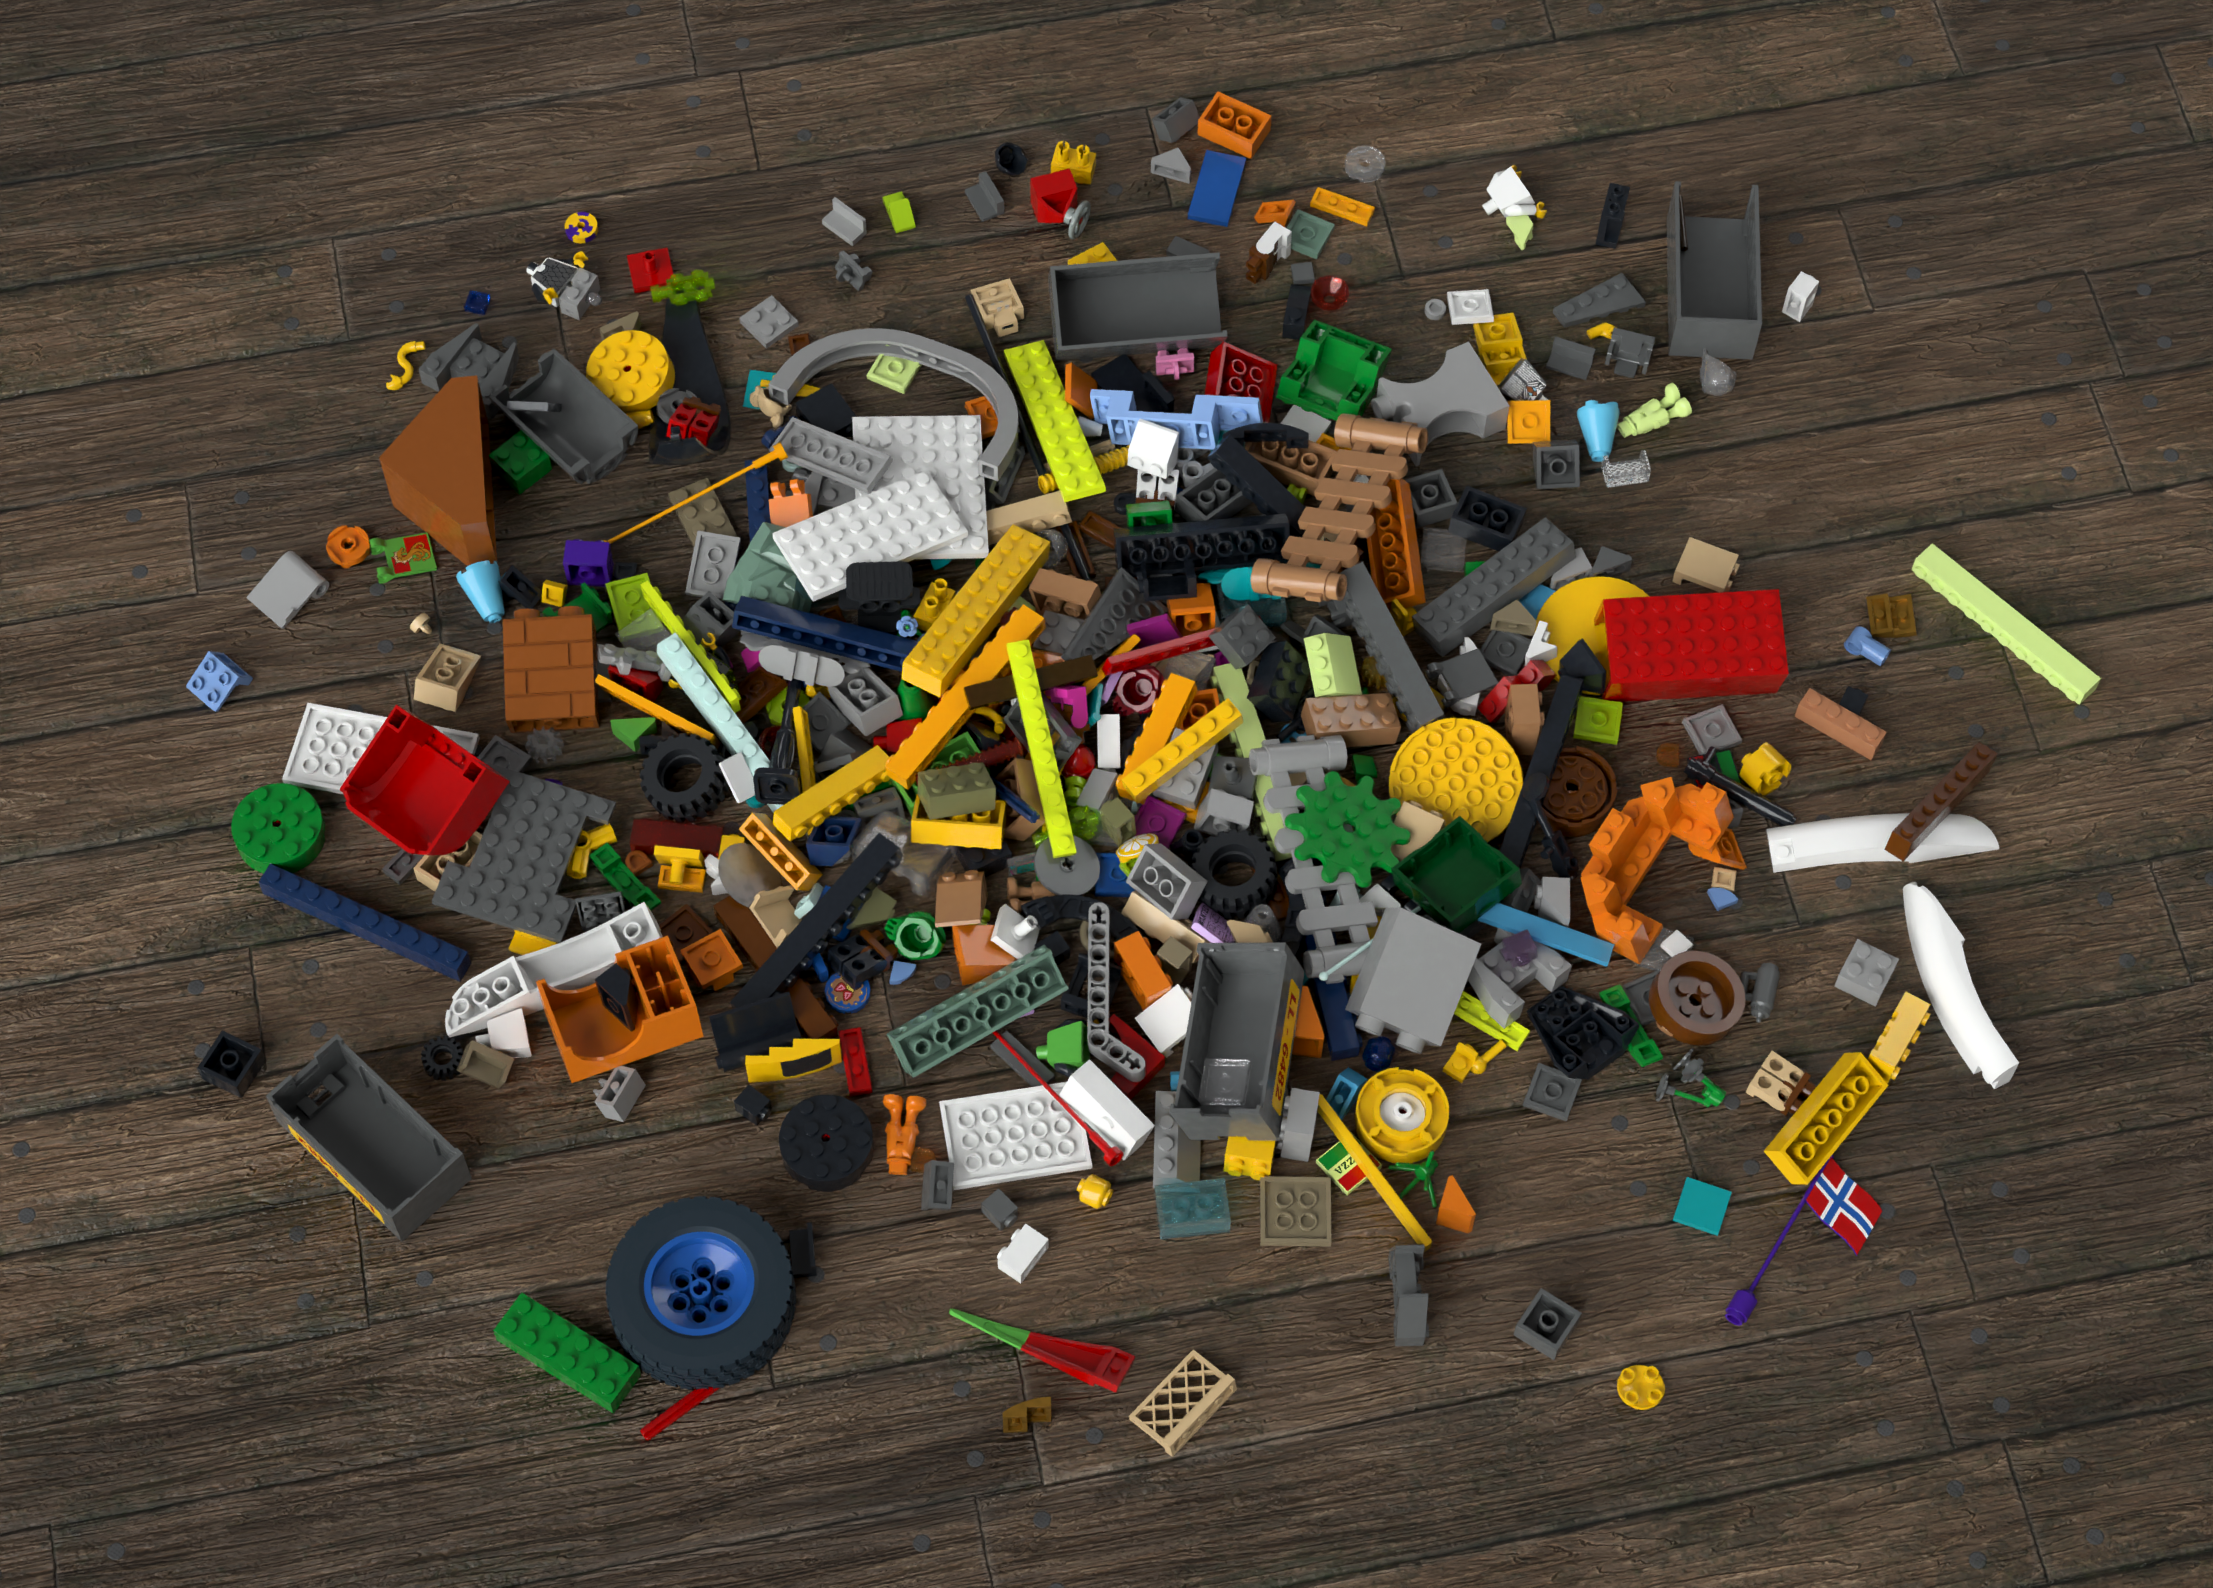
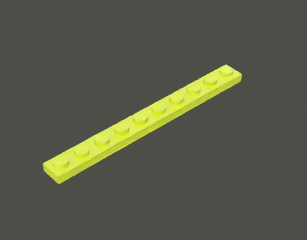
M1028 639L1007 643V652L1053 858L1075 855L1077 853L1030 642Z

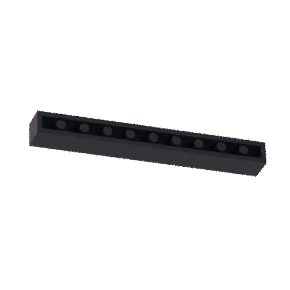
M879 832L731 1000L732 1008L735 1009L783 994L788 987H792L797 982L801 972L811 966L815 956L826 949L829 940L841 932L843 924L855 916L858 907L870 899L872 891L878 885L884 883L887 874L892 868L898 867L903 857L900 847Z

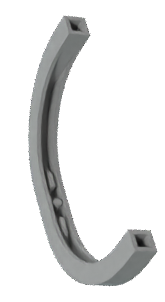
M867 328L840 332L824 337L805 346L790 357L768 384L769 399L789 405L798 391L812 376L840 361L862 356H879L880 354L907 359L966 381L978 389L992 405L998 419V426L990 444L978 460L979 475L999 481L1009 466L1017 447V404L1012 391L1004 379L991 366L979 358L952 346L913 333L893 329Z

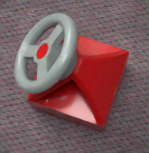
M1070 168L1030 178L1031 205L1037 221L1040 223L1064 222L1069 224V238L1072 240L1078 238L1087 224L1091 205L1089 201H1083L1077 207V186Z

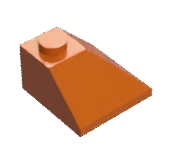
M1727 828L1711 854L1690 843L1688 844L1689 850L1695 856L1742 870L1747 868L1732 829Z

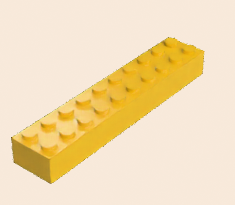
M1012 524L905 658L902 667V680L941 697L1033 580L1039 568H1042L1047 562L1050 541Z

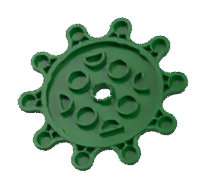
M1331 771L1324 777V791H1315L1307 785L1300 786L1296 791V796L1304 804L1305 811L1299 814H1289L1284 821L1287 828L1297 830L1304 836L1303 843L1295 848L1294 855L1300 861H1306L1310 858L1319 859L1323 864L1321 877L1327 883L1335 882L1340 873L1348 872L1354 876L1355 882L1359 887L1367 888L1372 883V868L1381 867L1387 872L1392 873L1391 868L1398 864L1399 860L1393 855L1391 848L1398 844H1408L1411 840L1409 830L1397 827L1392 822V816L1401 809L1400 801L1397 798H1390L1388 800L1377 799L1373 795L1374 781L1370 776L1360 778L1356 786H1347L1342 782L1337 772ZM1343 824L1354 826V832H1347Z

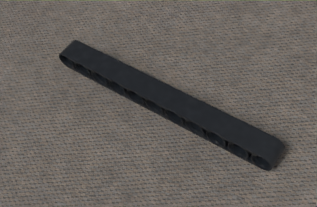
M1566 674L1561 675L1523 786L1526 780L1537 772L1548 776L1550 786L1583 691L1584 679ZM1522 789L1500 852L1520 870L1538 821L1530 803L1524 799ZM1546 792V794L1540 799V802H1541V805H1542V806H1543L1544 800H1545V798H1546L1547 792Z

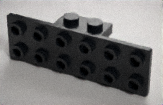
M1122 354L1091 373V377L1096 380L1101 389L1133 391L1137 411L1175 413L1173 394L1169 390L1166 391L1162 386L1161 380L1150 371L1142 374L1126 354Z

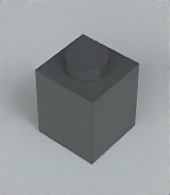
M999 1188L981 1203L982 1213L1000 1231L1005 1227H1011L1018 1219V1207Z

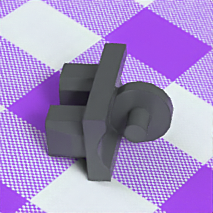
M845 251L839 252L840 258L835 265V269L838 271L836 279L839 282L846 280L857 291L862 290L865 282L871 279L872 270L868 266L861 268L859 266L860 259L855 253L848 255Z

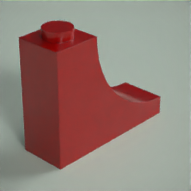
M1113 1014L1109 1018V1031L1117 1040L1141 1055L1145 1060L1146 1075L1143 1080L1132 1082L1118 1072L1111 1079L1121 1092L1131 1100L1165 1066V1056Z

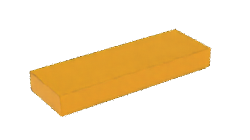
M1317 187L1310 202V207L1364 226H1368L1375 211L1374 206Z

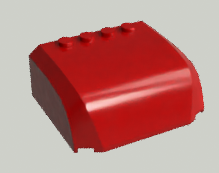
M395 705L341 786L340 791L343 792L346 798L345 803L351 812L409 854L435 856L446 855L462 847L484 821L510 781L423 719Z

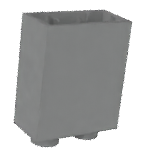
M1401 907L1385 908L1345 1010L1359 1016L1355 1026L1363 1031L1381 1036L1385 1027L1399 1033L1395 1044L1411 1052L1421 1054L1424 1045L1441 1046L1481 943Z

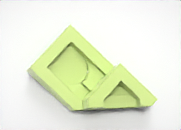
M1528 215L1506 217V224L1514 233L1516 244L1521 250H1524L1526 242L1533 238L1532 221Z

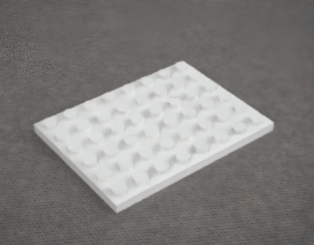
M980 415L852 417L853 441L890 455L893 459V462L871 492L928 470L968 530L967 538L916 559L986 558L989 554L985 484L984 476L979 475L978 460L983 454ZM855 488V499L868 494Z

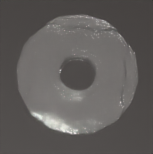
M1363 145L1357 146L1347 153L1344 166L1349 177L1366 183L1373 182L1382 176L1386 162L1380 150L1372 146ZM1361 162H1368L1370 165L1367 166V167H1364V166L1360 165V163H1361Z

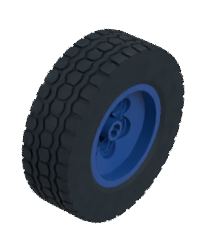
M697 1196L694 1199H690V1197L678 1199V1202L671 1201L663 1204L662 1208L657 1207L650 1211L648 1216L644 1215L636 1222L635 1226L632 1225L625 1233V1238L622 1237L616 1247L617 1251H614L606 1277L607 1308L621 1347L627 1356L635 1364H638L639 1368L646 1374H650L652 1378L660 1382L665 1381L667 1385L673 1387L680 1386L681 1389H708V1386L713 1387V1389L722 1388L726 1384L730 1386L740 1382L742 1378L750 1377L754 1374L755 1370L759 1371L767 1364V1360H771L778 1352L777 1348H781L786 1339V1334L788 1335L796 1308V1290L792 1265L787 1249L778 1233L755 1211L752 1213L750 1208L742 1204L738 1205L737 1202L728 1199L723 1201L722 1198L710 1197L708 1199L706 1196ZM703 1271L710 1272V1275L705 1278L699 1276ZM682 1281H686L689 1283L684 1288L677 1287V1285ZM723 1283L730 1285L725 1290H720L718 1287ZM678 1304L686 1305L683 1310L675 1309ZM719 1306L727 1307V1310L724 1312L716 1311ZM698 1316H704L706 1318L701 1323H697L694 1321Z

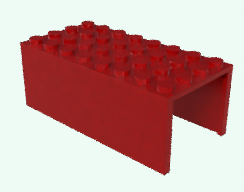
M1779 589L1603 599L1594 618L1595 626L1605 623L1611 679L1602 695L1603 700L1627 702L1777 693L1789 674Z

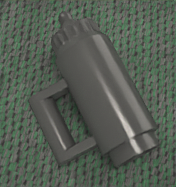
M1771 963L1761 964L1757 973L1743 971L1740 975L1745 991V1000L1751 1001V1014L1756 1017V1022L1758 1023L1770 1016L1775 1002L1780 972L1779 967ZM1749 979L1755 980L1753 994L1746 993Z

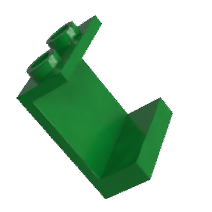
M584 582L581 584L583 594L565 606H579L584 608L585 615L592 614L596 633H598L613 622L611 616L613 611L607 602H602L599 599L597 591L593 587L589 588ZM550 607L542 611L543 617L558 616V611L554 612Z

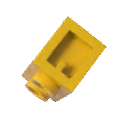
M1397 599L1392 600L1390 614L1402 636H1405L1414 630L1412 616L1417 612L1413 607L1405 609Z

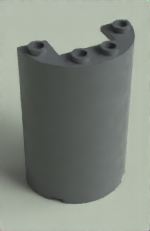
M555 349L544 353L538 360L540 373L529 378L524 385L514 389L510 395L508 387L504 385L500 389L494 390L489 396L490 401L580 484L584 481L588 484L594 483L611 473L628 455L626 452L630 444L634 445L637 438L638 425ZM507 401L562 404V410L560 412L510 410L507 408Z

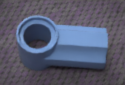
M1857 626L1844 642V647L1849 653L1853 655L1861 654L1879 666L1883 665L1891 652V649L1873 639L1871 633L1860 626Z

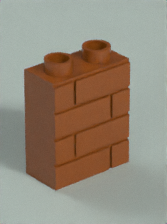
M565 606L558 609V616L540 617L539 610L519 609L514 611V619H503L505 716L510 732L600 728L598 685L595 683V679L598 676L597 656L594 652L596 648V626L592 614L585 615L584 608L579 606Z

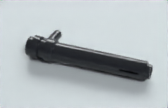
M1713 746L1709 747L1703 760L1691 757L1683 771L1687 774L1688 778L1698 780L1702 786L1707 782L1726 791L1727 796L1781 827L1793 825L1797 819L1793 812L1718 772L1716 767L1710 765L1717 753V749Z

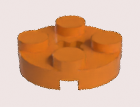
M347 525L340 526L334 529L327 538L326 550L329 558L343 568H350L353 565L359 564L371 552L368 535L358 526H355V528L348 527ZM345 543H353L352 547L349 549H345L344 546Z

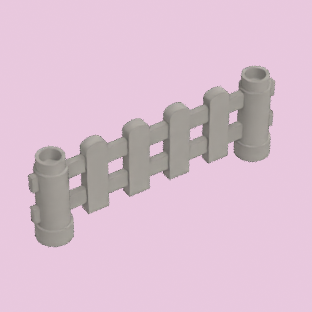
M1314 735L1298 736L1297 742L1280 743L1279 739L1263 740L1261 748L1250 750L1249 765L1253 775L1271 777L1273 788L1267 790L1263 802L1269 813L1281 814L1284 828L1278 830L1274 843L1280 853H1291L1295 869H1291L1285 878V885L1290 893L1302 894L1306 910L1300 911L1296 918V926L1303 935L1313 934L1317 947L1316 950L1305 951L1303 956L1304 971L1308 978H1318L1321 972L1328 971L1370 941L1367 928L1375 927L1378 923L1373 901L1360 903L1356 887L1359 886L1356 884L1355 878L1351 873L1342 872L1338 875L1335 882L1327 883L1321 877L1323 865L1313 866L1311 858L1306 861H1300L1295 857L1294 850L1303 843L1304 836L1297 830L1287 828L1284 822L1287 815L1292 813L1299 814L1300 810H1305L1304 804L1296 796L1297 789L1304 785L1292 786L1289 774L1305 772L1308 781L1306 785L1315 791H1324V772L1341 771L1346 767V744L1341 735L1323 736L1316 740ZM1343 824L1347 832H1353L1351 825ZM1337 889L1341 905L1325 907L1320 891ZM1348 930L1352 943L1335 945L1332 932ZM1370 946L1331 973L1328 979L1325 980L1326 984L1343 982L1344 976L1359 975Z

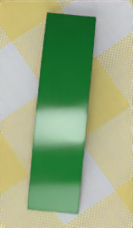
M605 843L589 855L592 862L616 891L623 892L624 900L632 908L645 902L652 911L661 904L659 898L648 886L645 887L636 878L608 843Z
M1619 984L1600 992L1599 995L1603 1003L1624 1011L1639 1024L1637 1032L1627 1047V1050L1641 1067H1645L1662 1060L1663 1055L1654 1040L1649 1039L1630 1007L1631 1002L1622 986Z

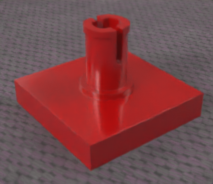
M668 248L627 255L634 293L676 286Z

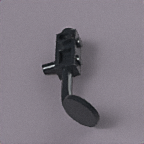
M1537 772L1526 780L1522 789V795L1530 803L1546 835L1541 840L1545 848L1541 852V857L1543 859L1550 858L1552 868L1559 878H1570L1571 881L1578 876L1576 872L1580 869L1578 860L1573 856L1561 830L1553 831L1543 811L1540 799L1549 788V778L1544 773Z

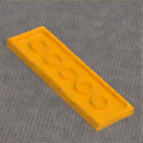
M600 674L595 679V683L603 691L660 721H664L673 728L687 733L689 736L696 734L701 738H706L716 749L719 748L721 742L714 734Z

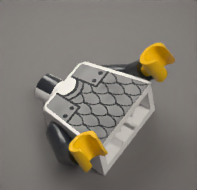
M580 251L571 259L546 258L541 265L531 262L527 267V273L532 275V291L537 301L547 302L558 307L560 305L559 297L567 286H572L571 279L578 271L577 267L584 268L585 264L583 262L588 260V257Z

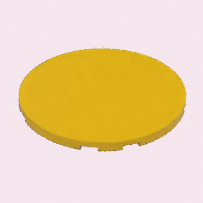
M1612 577L1579 579L1568 583L1554 592L1540 609L1535 627L1536 631L1539 621L1547 622L1548 632H1551L1548 644L1557 646V657L1546 661V664L1557 675L1554 679L1558 682L1560 680L1558 674L1559 661L1583 638L1606 670V689L1611 678L1605 623L1594 625V618L1602 600L1649 597V595L1629 582ZM1584 690L1582 691V693L1584 694L1600 695L1593 692H1588Z
M1445 718L1419 728L1401 745L1390 768L1389 796L1390 798H1397L1401 806L1404 801L1407 803L1414 801L1423 806L1422 809L1429 813L1431 810L1442 814V819L1446 822L1445 827L1461 816L1489 843L1509 826L1523 786V774L1514 749L1495 729L1472 719Z

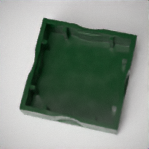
M1461 816L1435 834L1427 844L1416 849L1391 868L1394 884L1439 925L1456 933L1463 931L1522 885L1520 869L1499 850L1490 846L1481 834Z

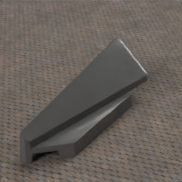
M1019 441L1017 442L1014 456L999 481L984 477L986 511L995 509L996 504H1004L1025 455L1024 446H1020Z

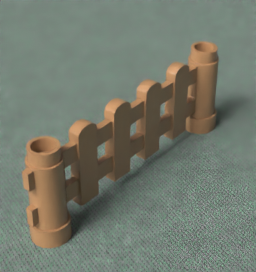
M1341 414L1335 425V443L1338 447L1351 450L1339 449L1331 462L1332 470L1338 472L1336 478H1322L1315 490L1316 500L1322 501L1319 508L1306 507L1298 520L1299 528L1306 530L1302 538L1289 536L1284 544L1281 553L1283 559H1289L1287 564L1272 559H1257L1251 573V587L1255 593L1287 598L1288 596L1302 597L1314 602L1341 601L1346 594L1347 578L1344 574H1338L1340 567L1351 568L1359 561L1358 548L1356 545H1353L1357 537L1368 538L1375 532V521L1370 513L1373 508L1383 509L1391 503V491L1386 485L1389 479L1398 480L1407 474L1408 466L1406 459L1402 457L1403 454H1422L1425 451L1428 443L1427 429L1418 427L1417 423L1402 421L1400 423L1385 421V419L1362 418L1360 415ZM1371 449L1385 451L1384 455L1369 452ZM1357 474L1371 476L1368 483L1353 482ZM1341 503L1355 505L1351 513L1337 511ZM1324 533L1339 534L1335 542L1320 540ZM1308 562L1322 564L1320 569L1305 567Z

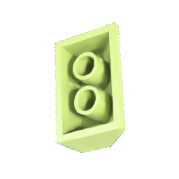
M1323 633L1304 638L1315 698L1362 695L1350 636Z

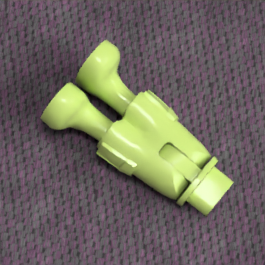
M1670 383L1665 387V397L1658 401L1653 398L1641 405L1640 408L1624 417L1623 421L1617 424V429L1624 438L1631 434L1633 436L1645 434L1652 429H1658L1669 424V420L1672 418L1691 415L1692 408L1685 397L1680 398L1677 386L1674 383Z

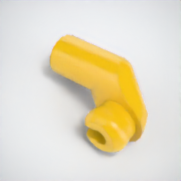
M1602 323L1588 329L1587 335L1589 339H1594L1598 336L1611 339L1613 329L1617 327L1608 323Z

